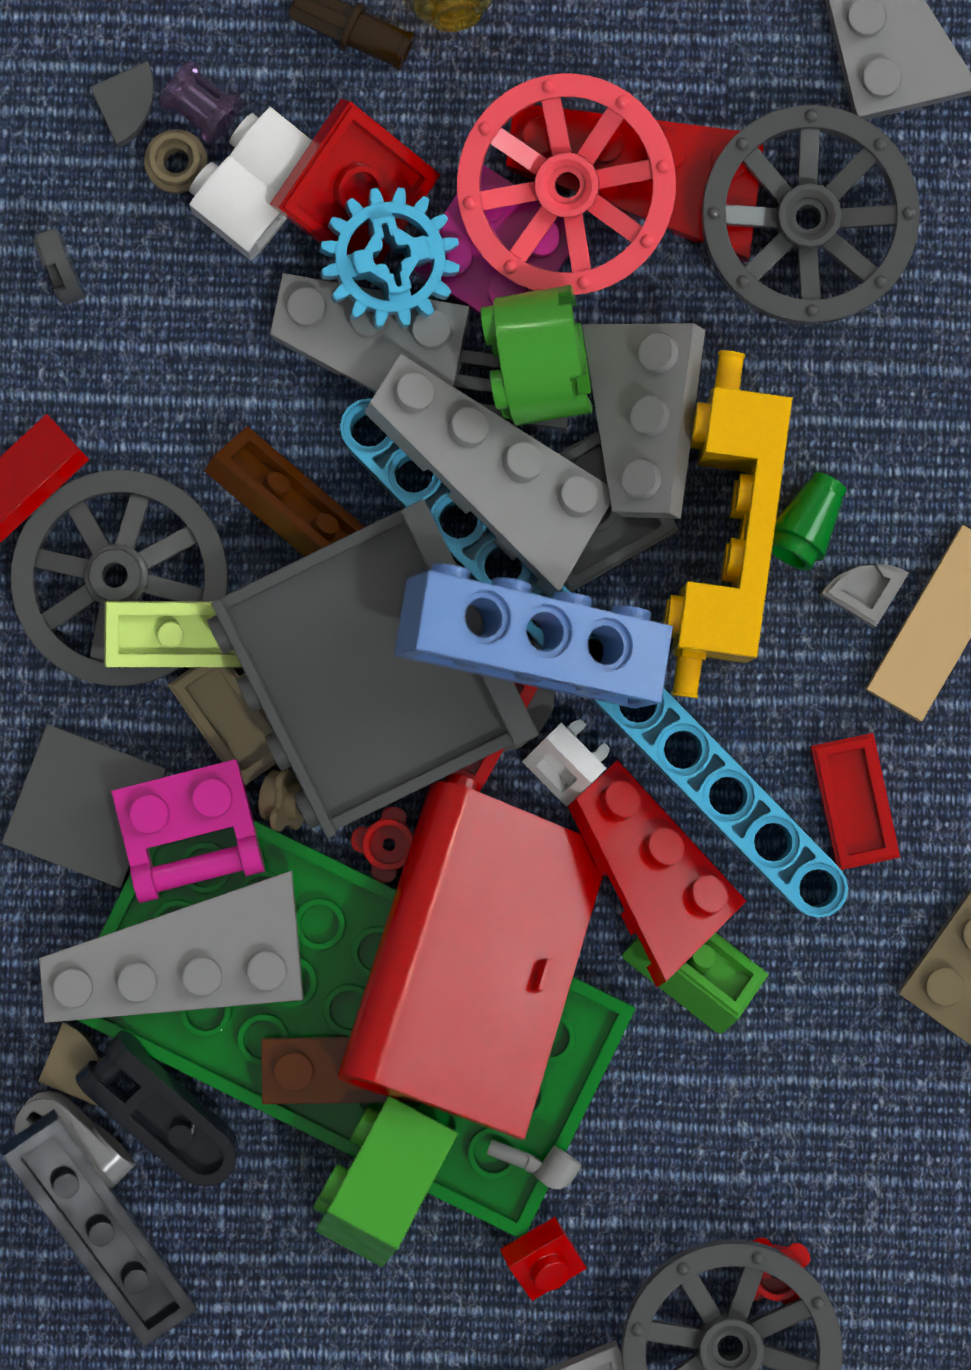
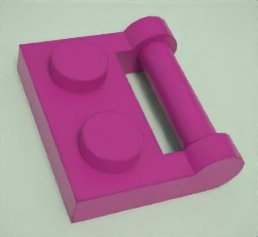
M239 759L111 791L130 864L133 887L139 903L159 899V892L243 870L246 876L265 872L264 859ZM234 827L237 846L154 867L152 865L148 848Z

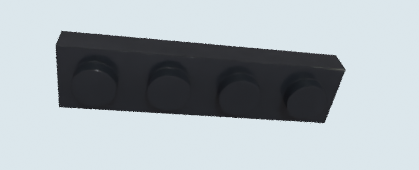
M55 1109L0 1146L2 1157L144 1347L198 1310L189 1292Z

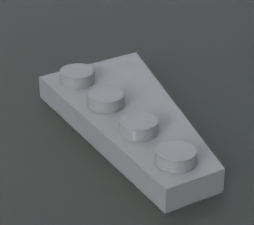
M400 354L364 413L422 471L429 469L451 491L448 497L465 514L471 511L497 537L494 543L512 561L518 558L539 579L536 585L547 596L552 598L554 592H560L611 504L608 485Z

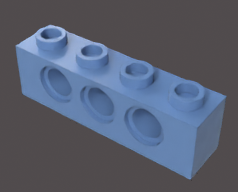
M432 564L430 570L406 580L394 652L396 657L634 709L659 704L662 701L673 626L650 621L651 612L632 606H613L612 612L591 607L592 599L590 597L570 592H554L552 598L531 594V584L510 578H494L492 585L469 579L470 570L450 564ZM468 605L475 607L483 618V631L480 637L471 633L466 625L465 612ZM530 619L536 621L543 631L544 642L540 650L533 647L527 637V624ZM591 633L600 639L603 646V657L600 663H597L588 651L587 642Z

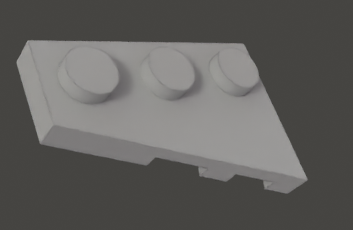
M286 273L282 274L270 332L274 341L334 374L342 375L374 393L377 392L400 354L455 388L470 317L469 306L429 299L434 313L427 319L421 316L416 309L410 311L411 320L408 328L401 329L395 315H388L381 330L374 329L372 312L365 310L362 316L354 321L350 318L351 309L354 305L351 299L346 298L341 302L333 303L331 296L337 287L340 286L339 283ZM360 287L368 295L384 300L381 290Z

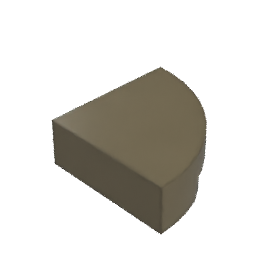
M68 1021L62 1023L38 1082L98 1106L81 1090L75 1079V1075L90 1060L97 1062L100 1060L95 1047L80 1028Z

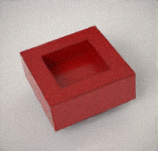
M556 1217L551 1218L500 1249L509 1269L531 1301L549 1291L558 1289L567 1280L587 1269L578 1250Z

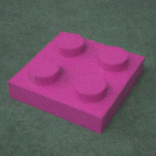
M483 165L481 191L514 185ZM456 194L444 213L448 217V221L439 233L442 238L451 237L458 239L459 245L453 251L445 254V260L453 261L460 265L459 272L455 276H442L441 281L451 290L449 297L462 305L469 306L471 311L481 316V307L493 306V301L496 297L534 290L525 288L506 278L484 259L467 233ZM538 200L485 210V213L498 238L511 250L542 205ZM557 217L526 261L527 263L550 271L559 272L569 257L563 217ZM431 263L414 268L412 273L427 281L431 270Z

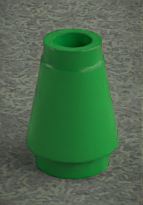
M814 472L809 482L805 483L776 518L771 554L783 563L803 571H810L815 561L824 560L842 505V499L847 492L846 487L837 479L827 474Z

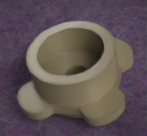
M287 768L283 771L272 770L265 777L260 789L258 800L259 813L263 819L270 821L271 828L275 831L281 832L287 825L290 829L298 830L304 821L293 795L303 790L292 769Z

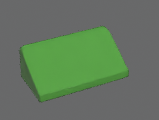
M715 933L659 988L712 1030L722 1034L739 1019L769 974ZM636 936L623 953L622 958L653 982L646 968L651 962L638 936Z

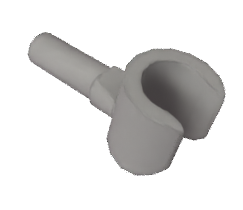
M495 1140L491 1141L487 1151L489 1156L534 1174L539 1181L552 1189H562L569 1186L581 1169L579 1161L555 1145L543 1162L532 1154Z

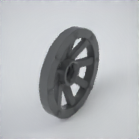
M800 105L783 108L768 113L743 128L726 145L716 160L708 176L701 204V228L704 245L709 259L723 283L736 297L755 311L779 321L803 325L826 324L851 317L863 311L883 296L899 279L912 256L917 241L920 220L916 184L905 158L895 144L881 130L867 120L839 108L821 105ZM799 132L797 186L792 189L758 147L774 138ZM820 132L842 138L861 150L826 187L817 185ZM742 163L778 204L777 208L726 204L731 181ZM875 164L888 185L893 205L841 208L839 200ZM805 210L812 213L816 219V227L810 230L800 227L796 220L797 212ZM727 226L776 229L778 235L744 267L731 245ZM893 226L888 250L878 267L836 233L838 229ZM791 248L797 250L800 299L780 294L759 282ZM822 248L860 280L862 284L844 294L821 299L818 249Z
M132 470L96 472L77 478L60 487L31 514L24 525L14 550L11 565V591L14 607L19 621L33 645L44 657L66 673L82 680L106 686L125 687L146 684L162 679L182 667H105L104 601H144L143 599L146 598L147 594L171 601H215L227 595L229 587L228 562L225 548L215 525L207 513L193 498L174 484L157 476ZM128 494L130 498L115 545H110L86 502L107 495ZM150 500H154L171 509L186 523L187 526L142 551L137 552L135 550ZM68 513L92 553L89 560L42 549L53 528ZM196 544L199 545L204 563V589L152 575L150 569ZM116 565L124 566L127 571L126 582L120 587L111 588L106 580L108 570ZM37 568L85 579V585L45 612H42L37 594ZM95 602L100 603L90 658L71 649L56 635L54 630Z
M739 1239L714 1240L689 1247L675 1254L653 1271L642 1284L629 1307L623 1327L621 1343L623 1370H647V1341L697 1349L696 1353L673 1370H758L760 1365L774 1370H841L843 1347L839 1322L828 1296L817 1280L806 1268L789 1255L771 1246L754 1241ZM720 1267H742L728 1310L720 1312L698 1274ZM763 1272L777 1277L800 1296L751 1320L748 1319ZM681 1284L704 1323L701 1327L653 1319L663 1301ZM812 1317L817 1341L816 1360L764 1344L761 1339ZM730 1335L739 1338L738 1345L733 1351L722 1352L718 1350V1344L723 1337Z

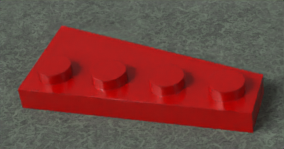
M531 105L512 117L510 134L545 158L552 157L543 106ZM563 108L572 153L577 154L603 113ZM623 119L593 166L596 170L649 160V156L639 135ZM656 120L667 138L676 173L675 203L667 229L673 231L674 235L689 241L704 243L701 228V204L704 188L716 160L726 145L740 130ZM764 144L761 145L760 147H758V149H759L762 153H763ZM507 156L506 170L535 181L536 175ZM743 163L739 166L731 181L726 204L756 207L759 182ZM566 172L558 178L557 190L573 196L578 193L580 182L575 174ZM653 179L599 189V195L632 219L638 220L639 218L645 221L652 201ZM727 226L728 236L739 260L748 263L753 228Z

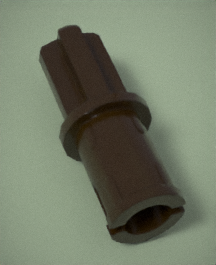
M292 0L289 9V17L293 21L340 42L339 49L346 52L349 47L392 65L393 68L399 71L407 59L416 35L411 31L407 32L365 12L366 5L361 2L354 7L341 0Z

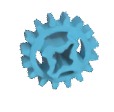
M400 187L397 188L391 202H384L378 188L370 190L368 207L363 208L353 198L349 199L345 204V208L350 220L346 222L343 219L332 217L327 227L333 234L338 236V240L322 242L319 251L325 256L334 258V263L326 266L320 272L321 279H337L340 284L331 296L333 303L341 302L346 298L351 299L354 305L351 309L350 318L356 321L367 310L373 313L374 329L380 330L385 324L388 315H395L401 329L408 328L410 325V311L416 309L426 319L430 317L434 310L432 303L428 299L429 296L432 295L438 299L446 300L451 290L441 281L442 276H455L459 272L460 265L453 261L445 260V254L453 251L459 245L457 238H442L439 233L448 221V217L442 214L430 220L425 215L429 199L423 196L414 207L405 204V189ZM395 218L412 224L423 236L413 238L397 228ZM368 223L370 241L366 248L347 255L350 238L359 227ZM383 238L385 244H389L392 253H403L405 257L396 269L397 277L395 279L394 275L390 274L386 264L376 265L373 260L382 250ZM426 263H431L430 274L425 285L417 293L411 295L410 289L412 287L409 276L413 269L424 266ZM364 279L382 289L384 300L368 295L355 282Z

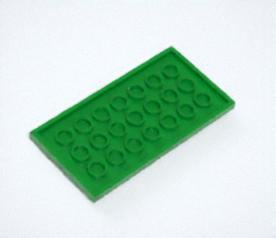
M254 820L264 859L265 872L246 876L243 870L161 891L159 892V899L139 903L136 897L130 873L99 937L293 870L304 999L82 1019L77 1021L112 1038L120 1031H126L143 1045L148 1056L355 1157L360 1147L349 1141L367 1107L379 1112L384 1102L262 1104L261 1039L263 1037L350 1036L396 889ZM234 827L148 849L154 867L237 846V839ZM573 976L525 1139L511 1137L421 1102H402L458 1133L427 1193L517 1238L526 1234L549 1187L539 1181L534 1174L526 1172L525 1169L487 1155L489 1145L492 1140L532 1154L542 1162L554 1145L566 1152L636 1009L635 1006Z

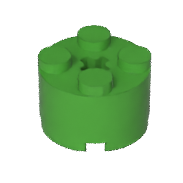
M572 285L494 298L493 306L481 307V320L486 345L492 346L494 357H499L501 369L490 371L495 406L497 410L501 409L503 419L512 418L516 426L593 413V405L587 394L591 393V383L581 323L575 324L572 306H577Z

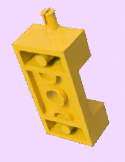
M720 350L718 352L719 358L714 388H711L709 398L706 403L697 402L690 448L699 450L697 466L746 472L747 474L740 473L739 479L734 481L729 518L740 519L738 538H731L730 543L725 545L721 581L732 582L731 587L688 581L679 590V596L671 595L670 599L666 601L663 624L673 626L671 653H674V656L677 657L671 695L698 699L702 661H706V658L747 663L757 658L792 406V397L740 390L745 354L727 350Z

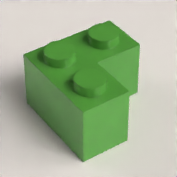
M388 1096L379 1112L367 1107L349 1140L360 1147L348 1169L339 1164L336 1165L312 1208L323 1214L315 1231L383 1267L398 1250L458 1133Z

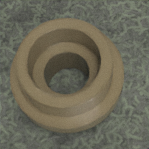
M173 129L158 134L149 143L145 152L144 164L147 175L156 187L168 193L181 194L189 192L190 186L197 175L208 165V156L204 145L195 135L185 130ZM174 153H183L188 157V165L180 173H172L166 169V160Z

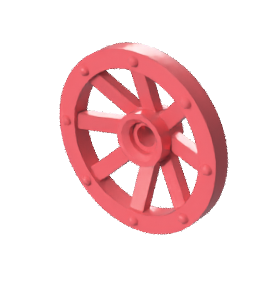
M563 73L545 75L521 83L497 98L476 121L467 137L459 160L457 173L458 205L463 223L473 244L484 259L503 276L516 284L534 291L572 285L575 295L587 294L609 287L626 278L638 269L656 249L666 232L674 209L676 196L675 164L667 138L660 125L645 106L630 93L608 81L588 75ZM561 97L583 98L607 106V109L577 154L572 153ZM540 101L543 106L552 157L548 159L502 128L517 113ZM623 119H625L642 140L649 160L596 170L593 166ZM490 145H493L536 175L535 181L481 191L482 169ZM566 172L575 174L580 182L578 193L570 198L562 196L557 190V180ZM653 179L651 206L643 226L599 195V189ZM539 200L542 206L514 246L509 250L494 232L485 210ZM586 211L593 214L631 242L614 259L595 268H591L583 213ZM558 216L564 218L572 272L550 271L526 262Z

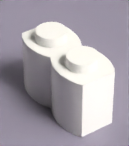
M271 107L259 118L251 113L237 127L229 141L235 147L230 156L220 166L210 162L191 184L189 192L194 195V198L189 205L192 214L252 261L287 220L285 216L269 204L312 140Z

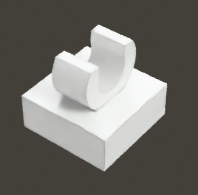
M582 719L572 722L568 727L561 722L522 761L566 807L606 769L601 762L607 757L610 749L603 743L591 753L576 738L587 725Z

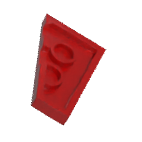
M618 760L567 806L600 874L609 877L625 911L620 915L630 935L637 934L651 962L646 968L656 988L667 982L747 902Z

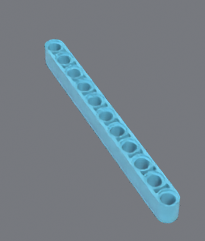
M362 399L351 404L342 415L340 424L342 439L350 454L403 508L424 499L456 563L460 567L470 570V577L474 581L492 585V580L485 573V563L490 555L497 551H502L494 543L497 537L478 518L475 530L467 537L458 539L447 535L441 528L440 522L442 515L447 509L457 506L448 497L451 491L434 474L428 487L420 492L412 493L402 489L396 481L397 472L403 464L412 460L388 436L376 446L367 447L357 443L352 436L353 427L359 419L367 416L364 411L372 399ZM521 562L522 571L516 580L531 584V594L547 596L536 585L539 579ZM564 585L560 592H570ZM530 619L527 624V635L541 649L544 642L543 631L535 626ZM591 633L589 635L588 641L601 643L595 634ZM664 688L661 703L655 704L650 718L640 723L626 719L621 713L619 705L590 699L793 908L802 914L817 918L830 916L840 910L846 901L848 893L847 880L841 869ZM675 732L688 733L698 743V758L693 765L685 769L674 767L665 757V742ZM723 777L732 778L738 782L743 792L742 804L738 810L727 815L717 812L712 807L709 799L710 788L715 781ZM774 823L784 830L788 843L786 850L780 857L774 860H765L755 850V834L762 826ZM821 869L831 880V895L821 905L810 906L800 896V882L804 875L811 870Z

